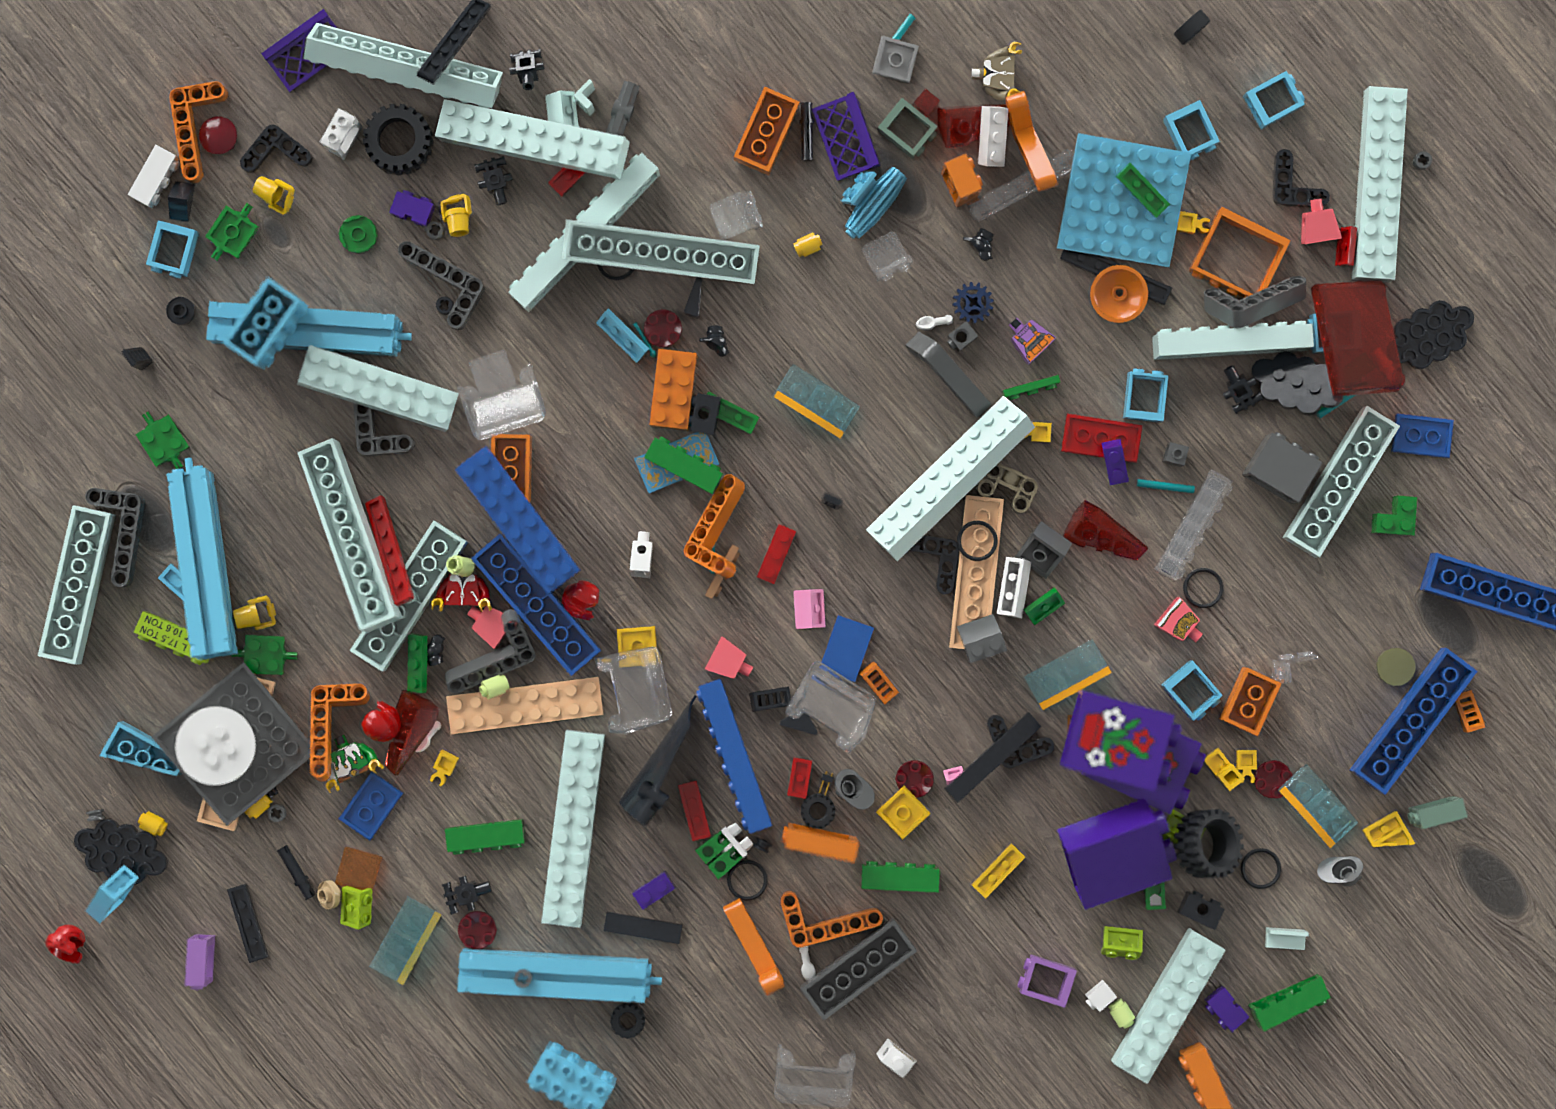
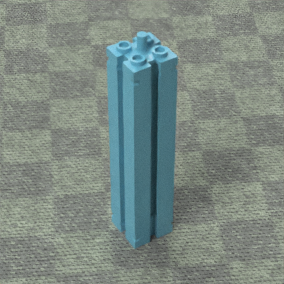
M209 301V324L207 325L206 340L214 344H224L223 341L227 333L234 327L237 319L248 307V304ZM307 308L308 312L305 317L299 319L296 323L297 328L294 333L288 335L284 340L286 344L283 349L308 351L309 345L336 353L397 357L398 352H401V341L399 340L411 341L412 333L402 332L403 322H400V318L395 314Z
M192 458L184 459L186 472H184V469H174L172 473L167 474V480L169 482L168 488L188 638L191 645V657L205 660L219 656L238 654V649L236 646V634L214 474L208 469L203 468V466H193Z
M464 948L460 952L457 992L625 1002L636 1001L644 1003L646 997L649 998L650 985H662V977H650L652 964H648V958L637 959L631 957ZM520 969H526L532 974L531 983L524 988L518 987L514 983V975ZM520 973L518 981L527 983L526 979H528V976Z

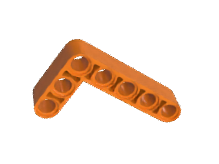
M217 81L175 88L169 94L183 177L191 183H198L203 178L192 107L220 103L227 99L228 90ZM221 88V94L214 96L215 89ZM199 91H202V97L200 99H195V94ZM183 94V101L176 102L177 96ZM187 113V118L184 121H180V115ZM190 132V137L187 140H183V134ZM193 150V156L186 159V153ZM192 169H196V175L190 178L189 172Z
M1022 91L1005 97L1013 136L1038 191L1041 192L1058 186L1055 173L1033 127L1025 92Z
M732 474L725 475L720 481L684 547V555L687 558L727 579L735 574V564L711 550L745 489L744 482Z
M363 684L319 685L314 687L311 692L310 771L319 782H324L331 776L332 707L358 706L368 703L370 693ZM359 691H364V695L361 698L355 697ZM345 692L343 698H336L338 693ZM320 693H326L323 699H317ZM319 712H326L323 718H317ZM320 730H325L324 736L317 737V733ZM319 749H325V753L322 756L316 755ZM321 767L325 768V771H324L323 774H321V775H317V774H316V772H317V770H318L319 768H321Z
M786 891L781 896V905L791 942L798 948L879 926L883 921V916L879 909L869 908L805 926L797 895L792 891ZM786 896H793L795 902L792 905H786L784 898ZM871 913L879 914L878 921H869V915ZM791 915H798L800 921L797 924H792L789 921ZM852 918L860 919L861 923L858 927L850 925ZM834 923L842 925L840 932L832 931L831 927ZM821 928L824 933L821 937H815L813 930ZM797 933H802L805 936V940L800 943L796 942L794 936Z
M738 898L723 906L732 927L759 975V982L766 995L768 996L783 988L784 979L742 900Z

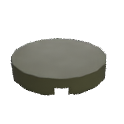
M1390 648L1383 651L1376 663L1379 678L1384 683L1392 686H1401L1408 683L1416 670L1412 655L1401 648Z

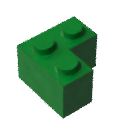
M1394 496L1392 498L1391 514H1372L1371 533L1414 536L1417 497Z

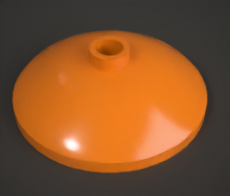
M1110 266L1101 271L1094 279L1090 291L1091 303L1095 311L1105 320L1115 323L1128 322L1136 318L1147 304V283L1137 270L1129 266ZM1116 290H1123V294L1118 296Z

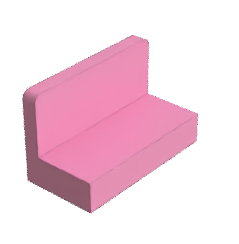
M823 589L794 591L796 629L826 627Z

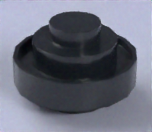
M176 297L168 303L166 314L171 322L177 325H186L193 320L195 307L189 299Z

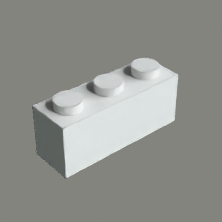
M982 106L978 164L1004 167L1008 108Z
M155 144L128 195L150 208H153L154 205L156 206L161 199L160 194L162 190L166 189L170 183L169 178L172 172H176L178 169L180 158Z
M1006 557L997 614L1023 618L1031 568L1030 561Z

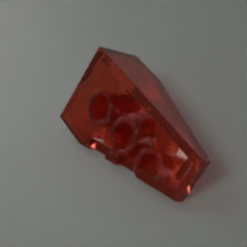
M1006 104L937 108L938 129L945 147H965L980 139L982 106L1007 108ZM1008 116L1007 127L1011 126V125H1010L1009 116Z
M1086 500L1074 511L1062 535L1079 547L1085 548L1086 545L1094 547L1096 551L1100 552L1103 550L1111 551L1116 556L1136 561L1148 550V547L1103 509Z
M402 690L396 705V710L401 720V728L393 738V742L389 743L385 767L397 776L433 728L440 708L431 700L407 690Z

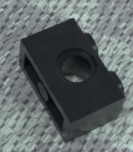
M697 393V396L693 397L692 407L695 409L694 414L690 415L688 426H691V431L715 435L722 397L705 393ZM702 408H706L709 411L707 419L700 417L699 413Z
M1195 890L1192 893L1186 891L1177 912L1216 930L1225 910L1220 907L1221 903L1212 898L1210 901L1203 899V894ZM1205 904L1206 911L1199 914L1197 911L1198 906Z

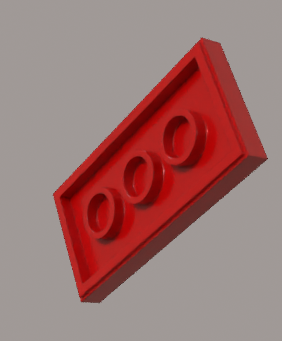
M1067 413L1061 452L1104 458L1102 443L1121 439L1125 462L1137 463L1143 425Z

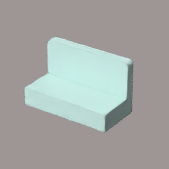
M590 79L573 95L576 103L589 116L595 112L592 102L587 98L595 90Z
M560 90L545 96L548 121L579 127L576 101L573 96L575 93L573 91Z
M1266 927L1265 947L1305 950L1306 936H1309V932L1300 929Z

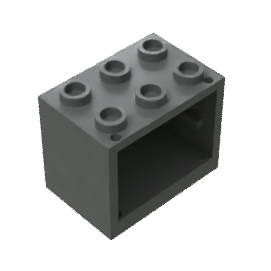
M1278 432L1268 434L1262 440L1242 475L1290 504L1299 503L1322 462L1318 460L1319 457L1311 452L1307 454L1302 451L1303 447L1299 444L1287 442L1285 440L1286 437Z

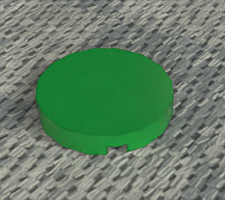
M361 215L347 218L339 230V239L343 247L356 254L366 253L371 250L376 244L378 237L377 228L374 223Z

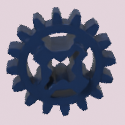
M970 282L969 287L963 284V290H956L959 295L953 296L956 302L952 304V307H957L954 313L961 314L960 320L966 318L967 322L972 320L973 324H976L977 319L983 322V316L989 317L990 315L987 310H993V307L989 305L994 302V299H989L992 293L985 292L986 286L980 288L979 282L976 286H973V283ZM968 291H977V293L969 294ZM982 297L985 298V302H986L985 307H984V305H982V303H981V298H982ZM961 299L962 301H964L965 308L963 310L960 305ZM975 299L977 301V307L975 305H973L972 307L969 306V300L972 301ZM976 311L978 315H969L970 312Z

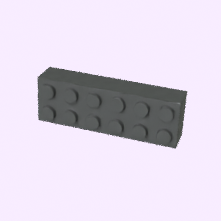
M892 918L801 985V991L824 1021L916 953L917 950L895 919Z

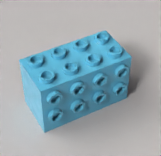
M267 278L261 284L255 297L248 303V307L239 316L234 327L227 333L223 343L253 364L263 369L266 366L270 367L275 359L273 356L277 350L281 351L286 344L284 340L288 335L294 333L297 328L296 323L299 319L305 317L309 305Z
M549 1041L527 1083L530 1084L529 1087L537 1092L540 1090L545 1092L549 1099L561 1101L567 1109H602L614 1088L617 1078L612 1073L601 1070L593 1062L580 1058L581 1056L577 1053L564 1049L561 1044Z

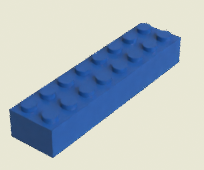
M487 446L455 469L548 594H551L581 571Z
M500 533L471 558L571 676L602 651L575 618L568 613L553 593L548 594L503 534Z
M1430 553L1420 587L1421 591L1556 632V589L1439 553Z
M1440 648L1350 768V771L1377 792L1386 795L1478 671L1448 648Z
M721 678L699 686V690L696 693L699 702H704L705 709H703L706 721L710 720L712 727H709L712 739H717L718 745L715 747L718 756H723L725 763L722 764L725 775L730 776L731 781L728 784L731 793H736L737 799L735 804L738 812L742 811L744 817L741 818L744 830H749L751 834L772 826Z

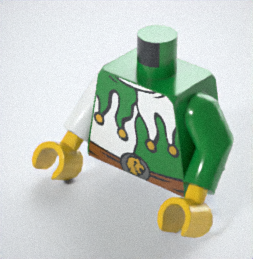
M345 735L339 736L334 739L339 750L331 753V776L327 780L326 789L331 793V788L335 786V789L339 791L340 787L337 781L342 783L367 770H371L376 774L375 768L379 766L383 769L384 766L379 762L372 748L358 741L349 744Z

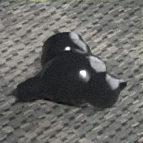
M980 228L979 232L976 233L977 236L963 237L964 241L970 242L974 246L981 260L988 261L993 259L991 256L993 233Z
M718 325L709 326L706 332L707 337L700 338L699 342H704L719 357L726 356L729 350L727 348V341L723 336V327Z
M440 634L434 635L427 645V662L429 667L444 662L442 652L444 650L443 642L445 638Z

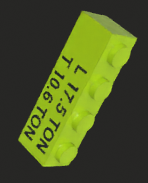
M142 612L133 632L138 634L137 638L146 642L152 640L156 642L155 646L164 650L168 647L174 650L173 654L184 657L186 655L191 657V645L189 644L188 630L150 612ZM191 657L190 661L201 665L202 663H208L209 659L198 660Z

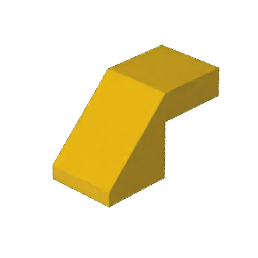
M1216 748L1205 757V764L1229 791L1245 780L1219 748Z

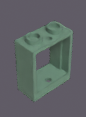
M901 98L878 126L877 131L913 159L915 156L919 157L926 149L924 145L927 141L932 142L938 133L935 131L938 126ZM904 109L929 128L914 149L888 130Z
M1455 796L1409 807V813H1407L1410 824L1420 829L1468 817L1463 798Z

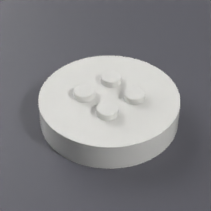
M208 707L195 712L182 724L176 738V755L183 770L196 781L209 785L226 784L240 777L252 763L256 750V739L249 722L238 712L226 707Z

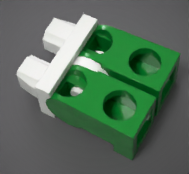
M736 822L727 828L725 826L695 849V852L705 864L720 852L722 853L707 865L718 880L745 857L747 851L753 846L752 841L747 836L740 842L735 839V836L742 831Z

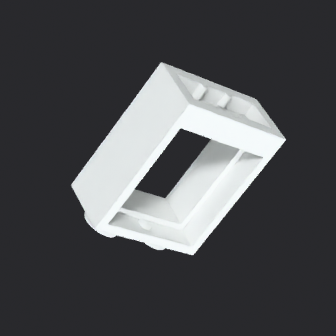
M338 108L320 143L328 151L345 159L363 126L356 117Z

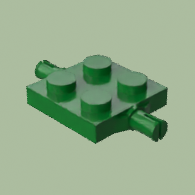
M246 203L241 212L235 211L227 205L224 207L205 236L217 247L211 256L213 259L218 261L223 252L230 253L239 259L259 229V226L251 222L247 217L253 206Z
M149 411L146 412V415L143 414L142 417L148 425L135 435L154 465L159 467L165 462L171 461L176 469L183 468L184 466L178 457L190 447L170 415L168 414L160 420L154 421Z
M246 634L243 650L238 649V654L231 655L232 657H243L244 663L253 674L283 675L286 659L298 660V652H287L285 636Z

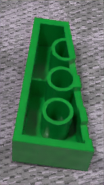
M1316 974L1248 1004L1256 1026L1265 1032L1298 1014L1309 1011L1314 1006H1321L1327 1003V1000L1331 997L1322 976Z

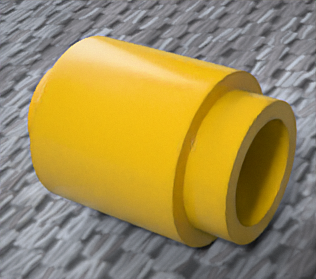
M813 232L797 239V242L793 243L799 257L811 255L821 250L820 246L823 245L819 235H814Z
M266 794L247 809L245 814L249 818L254 817L257 819L270 807L273 801Z
M150 811L146 814L142 813L137 822L140 824V829L160 837L168 826L164 818Z

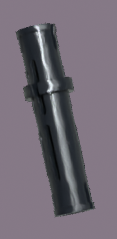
M801 102V120H799L801 125V161H813L812 125L814 120L812 119V102Z
M288 845L278 849L277 853L293 877L294 885L299 887L305 900L315 896L316 893L308 881L309 877L303 873Z

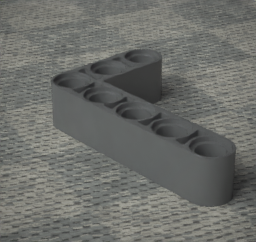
M402 242L398 247V253L404 260L462 290L448 315L447 322L454 330L464 329L484 293L485 287L482 281L411 242ZM412 247V253L405 256L403 254L404 249ZM423 256H429V262L422 265L420 259ZM439 265H446L444 273H437ZM456 274L463 275V280L459 283L454 282ZM473 283L480 284V288L476 292L470 290ZM463 300H470L471 305L469 308L464 309L461 307ZM460 316L462 318L461 323L457 326L453 325V318Z
M1303 276L1290 277L1241 300H1237L1219 289H1207L1204 292V310L1233 328H1242L1306 298V278Z
M918 332L905 345L913 355L933 369L976 418L991 405L988 399L936 341Z
M353 403L356 444L359 453L365 456L409 453L414 449L415 442L408 435L376 437L374 409L368 408L365 414H361L359 411L361 405ZM364 423H368L370 426L367 433H362L361 426ZM403 439H408L410 442L409 447L406 449L401 447ZM388 440L391 446L388 450L384 451L381 447L382 443ZM366 442L371 444L369 452H364L362 449L363 444Z
M91 488L85 495V499L89 504L122 510L111 581L117 587H128L132 584L145 500L137 494ZM98 492L100 499L94 502L93 494ZM114 495L119 497V502L116 505L112 503ZM133 498L138 500V505L135 508L131 507L130 503ZM130 517L135 519V524L132 527L127 522ZM127 536L132 538V543L129 546L124 542ZM125 554L129 557V562L126 565L121 561ZM122 573L126 576V581L123 584L118 580L119 575Z
M506 610L501 616L504 631L511 644L448 670L445 674V680L449 692L454 694L460 693L481 684L484 680L505 674L535 659L536 655L532 641L516 611Z

